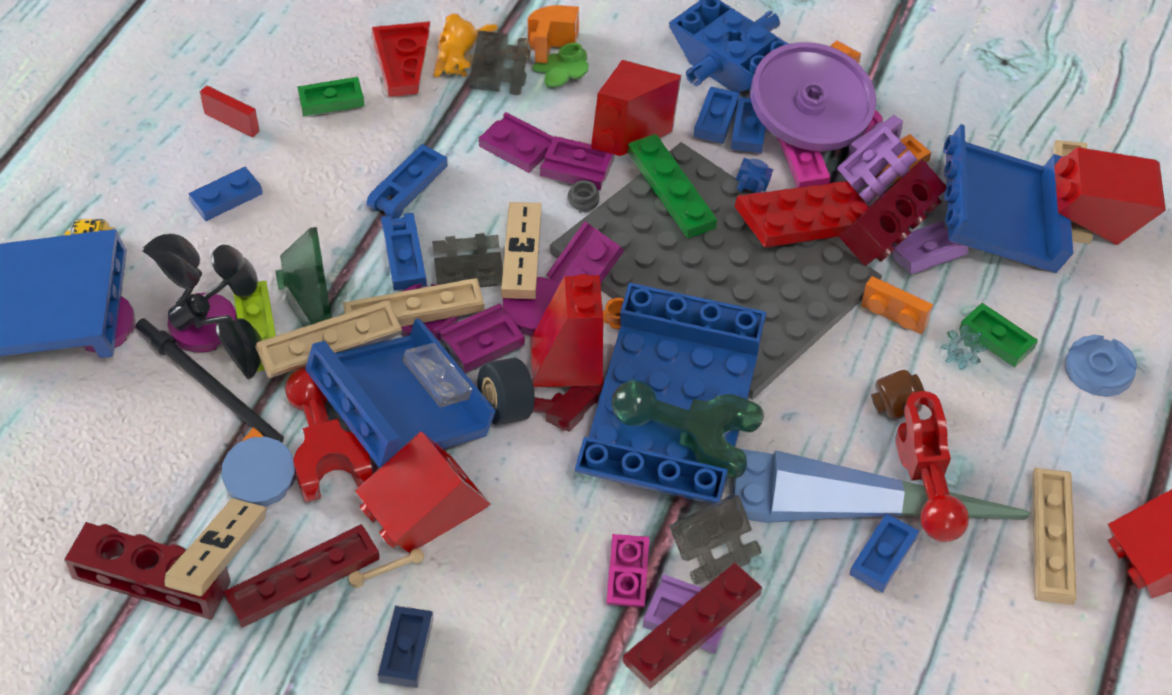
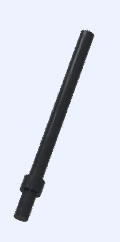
M145 318L140 319L136 323L135 328L150 340L151 347L159 354L167 355L247 425L258 430L263 437H269L283 443L284 436L176 345V340L164 330L159 331Z

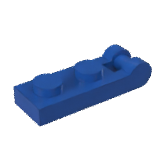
M421 144L369 194L367 206L376 211H384L385 216H391V219L400 218L404 208L448 166L447 157ZM390 195L394 196L391 200L387 199Z
M414 212L406 213L401 218L381 217L393 291L407 289L417 284H422V287L427 286Z

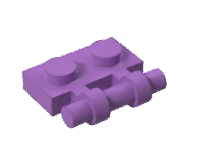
M884 125L837 169L857 192L868 184L859 195L869 203L877 195L880 197L887 191L885 188L899 175L903 177L909 172L908 167L917 158L909 150L898 158L897 156L906 147ZM888 164L891 165L879 177L875 178V176L880 171H882Z

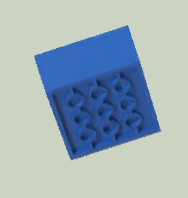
M629 283L620 311L621 327L589 437L583 438L574 469L575 472L720 505L727 485L755 372L767 312Z

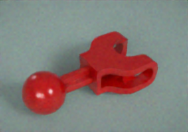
M306 367L295 370L288 377L285 385V394L287 400L294 408L304 412L308 427L302 428L304 441L297 449L293 458L297 482L303 499L307 503L321 498L320 481L325 474L332 470H343L350 473L357 487L361 486L373 475L369 454L356 436L341 428L338 419L329 421L325 408L328 399L306 372Z
M927 391L914 392L908 397L905 405L904 414L906 422L899 425L895 436L898 455L902 465L907 468L911 481H923L928 498L920 515L923 530L930 538L936 541L952 542L959 539L966 532L969 525V513L967 507L960 499L949 494L945 480V473L951 460L948 449L946 417L941 402L934 393ZM919 404L927 406L931 411L930 418L920 419L915 406Z

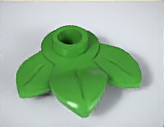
M568 43L562 46L558 53L549 54L547 63L536 62L532 66V70L547 73L545 76V85L547 87H558L565 84L570 77L579 79L588 72L587 52L579 43Z

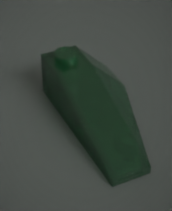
M311 227L280 255L282 269L275 270L278 289H285L288 304L303 327L332 318L317 227Z

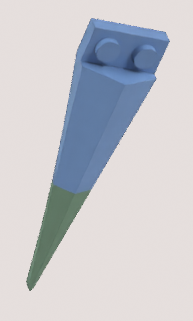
M738 448L735 455L731 517L772 523L828 518L884 517L886 513L891 516H920L924 504L928 501L923 485L775 450L774 454ZM949 492L950 495L957 497L965 504L969 517L1025 520L1031 514V512L1024 509Z

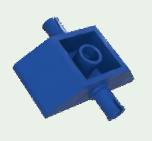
M700 0L669 22V27L688 62L693 65V67L686 70L687 80L691 84L694 82V86H699L704 80L711 77L730 91L741 92L751 89L755 71L761 60L776 48L789 44L771 33L772 30L780 26L778 15L776 13L772 15L773 11H767L754 22L721 0Z

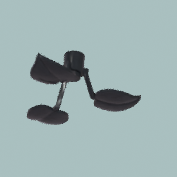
M163 234L152 239L141 251L150 256L173 283L185 289L182 296L175 300L176 304L168 310V318L171 324L180 331H186L194 325L199 329L204 325L217 323L216 331L223 347L248 380L251 379L261 363L256 343L262 341V338L257 330L247 320L242 318L234 321L230 315L206 317L210 310L208 300L227 285L240 298H246L255 292L258 285V277L253 265L236 248L230 245H220L212 251L211 263L215 272L224 280L204 295L191 294L202 276L201 270L197 268L200 264L198 251L187 239L177 234Z

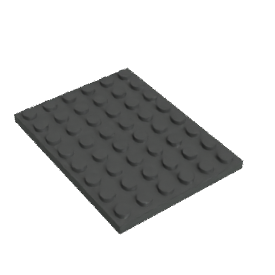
M680 142L669 152L717 218L716 229L687 239L641 173L551 243L550 253L558 259L581 225L586 221L625 249L600 284L601 291L612 299L625 298L628 284L633 283L767 312L758 359L748 398L753 400L862 301L865 285L871 276L881 280L882 275L868 265L864 266L860 260L827 238L764 247L734 207L737 196L753 194L754 192L743 188L742 192L738 191L739 181L735 180V177Z

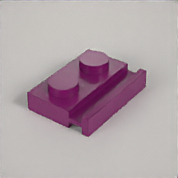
M505 112L503 118L493 123L478 139L480 148L530 173L544 159L554 137Z
M554 136L544 157V163L540 166V176L570 184L578 181H589L596 186L597 190L601 191L603 181L606 180L615 155L591 149V144Z
M584 221L546 276L560 284L564 276H576L579 274L600 275L601 284L625 249Z
M500 303L440 330L441 341L445 342L448 351L464 373L525 345V336L508 313L505 314Z

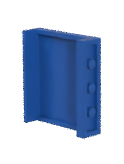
M960 124L954 134L946 138L943 146V153L946 154L944 177L947 179V188L944 199L947 201L945 225L948 226V240L1057 273L1074 254L1071 220L1058 213L1054 165L1063 156L1053 154L1044 166L965 142V125Z
M116 229L0 243V356L93 345L99 358L113 357L127 253Z
M420 318L415 319L409 336L339 353H334L326 341L312 343L305 368L306 372L379 468L421 431L443 449L487 436L496 410Z

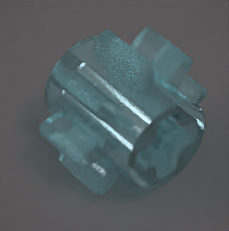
M968 325L961 328L960 335L954 330L948 331L947 335L951 340L949 343L941 345V349L947 350L949 355L945 362H959L960 370L967 367L968 360L975 366L980 364L981 360L977 354L987 350V347L981 345L979 340L983 333H969ZM963 341L964 346L970 347V351L965 354L963 349L958 348V344Z

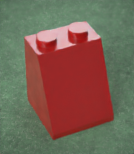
M621 60L597 93L591 149L623 156L627 154L628 143L654 134L661 138L671 133L674 128L682 75Z
M1077 147L1054 165L1058 213L1116 245H1119L1166 211L1160 162L1155 159Z
M579 274L576 276H564L530 339L532 382L534 387L603 385L604 317L600 275Z
M422 431L355 490L363 501L359 506L363 513L372 522L378 521L383 527L379 531L381 537L393 549L400 546L409 553L413 549L424 546L491 505L452 455Z
M1171 489L1108 523L1112 537L1107 539L1111 549L1118 559L1123 557L1127 559L1132 567L1127 570V573L1138 590L1145 587L1151 598L1172 592Z

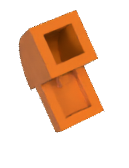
M545 6L529 15L527 19L528 45H530V50H535V62L547 63L551 47H562L568 43H577L579 36V6Z

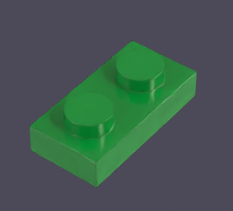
M358 76L297 86L303 117L365 106Z
M984 303L979 304L961 321L959 328L960 331L1013 367L1022 362L1035 349L1038 339Z

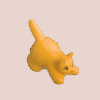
M449 14L445 18L443 32L439 36L437 45L439 52L435 62L433 77L438 78L443 71L447 75L460 74L463 77H467L465 69L470 68L471 63L464 56L474 47L477 41L496 31L497 25L486 24L476 30L470 21L461 18L459 14Z

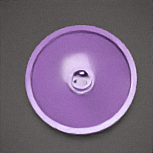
M797 42L776 48L761 60L751 83V102L761 123L782 141L806 150L830 151L850 145L865 133L876 109L875 89L866 71L847 54L824 44Z

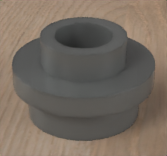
M578 181L572 185L568 192V203L574 209L587 211L599 204L600 193L592 182Z

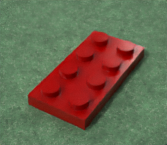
M848 181L739 195L734 205L764 247L838 237L869 208Z

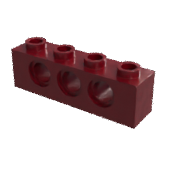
M921 159L909 169V172L891 185L884 194L838 237L864 266L868 265L875 258L882 262L895 250L891 245L892 243L897 246L911 234L908 227L913 230L927 218L923 213L924 211L929 214L943 202L939 196L946 190L947 186L928 164Z
M85 522L64 559L74 580L209 620L213 619L224 597L223 591L227 590L231 583L226 566L202 596L165 586V574L184 554L186 549L177 544H170L168 546L154 542L151 538L142 534H135L134 536L126 534L108 524H101L99 526ZM155 565V567L145 570L147 567Z

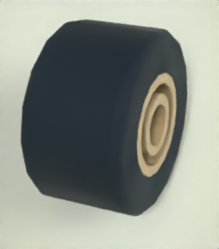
M513 357L487 362L481 366L478 372L477 389L496 410L492 423L494 425H502L528 419L534 409L535 395L531 375L522 360Z

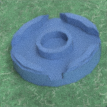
M1102 335L1084 336L1072 344L1065 359V370L1070 380L1081 390L1097 396L1109 397L1119 395L1129 389L1136 376L1137 361L1132 351L1116 339L1110 341L1103 339L1104 336Z
M251 437L236 444L227 453L222 463V480L228 494L234 499L264 507L279 502L287 495L286 492L290 489L291 485L293 486L296 480V470L290 450L280 441L269 437Z

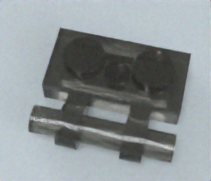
M478 30L469 81L470 88L500 92L501 83L508 82L510 84L509 93L520 95L522 86L526 84L527 79L525 66L529 62L531 51L528 49L529 40L519 38L517 45H509L508 34ZM505 59H512L514 61L513 68L504 67Z
M476 233L475 237L455 239V236H445V240L432 241L433 254L447 253V257L434 258L437 285L477 278L480 288L502 286L503 266L501 252L487 253V249L499 248L498 235L485 236V233ZM476 250V254L457 256V252Z
M731 495L669 525L682 560L690 561L696 557L698 559L700 567L690 571L691 580L695 585L706 580L712 582L734 562L743 567L751 562V558L762 552L756 540L745 545L741 541L740 536L751 531L752 527L739 495ZM726 543L729 553L715 559L711 550Z

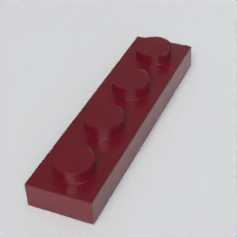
M360 524L223 591L224 596L238 623L243 628L380 560L379 550L364 526Z
M734 562L623 655V664L651 689L756 600L762 593V586Z

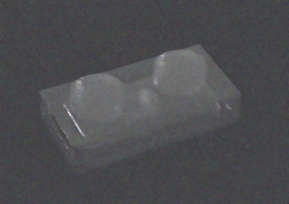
M435 343L405 350L402 361L440 408L469 400L473 389Z

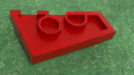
M430 21L372 27V40L388 97L419 94L430 34Z

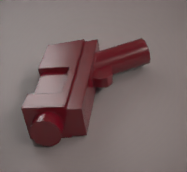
M603 385L572 386L564 395L559 392L552 399L535 397L533 411L545 413L546 422L559 427L562 431L570 432L584 418V414L595 403L598 404Z

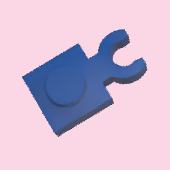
M744 157L735 179L739 181L737 190L742 192L743 188H746L754 193L765 192L773 169L769 168L765 162L753 158L750 160Z

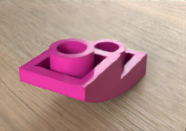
M612 534L606 605L645 608L650 537Z

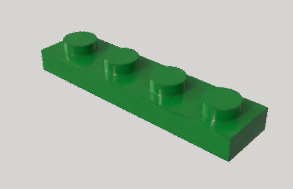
M657 134L628 143L627 153L687 239L716 229L717 218Z

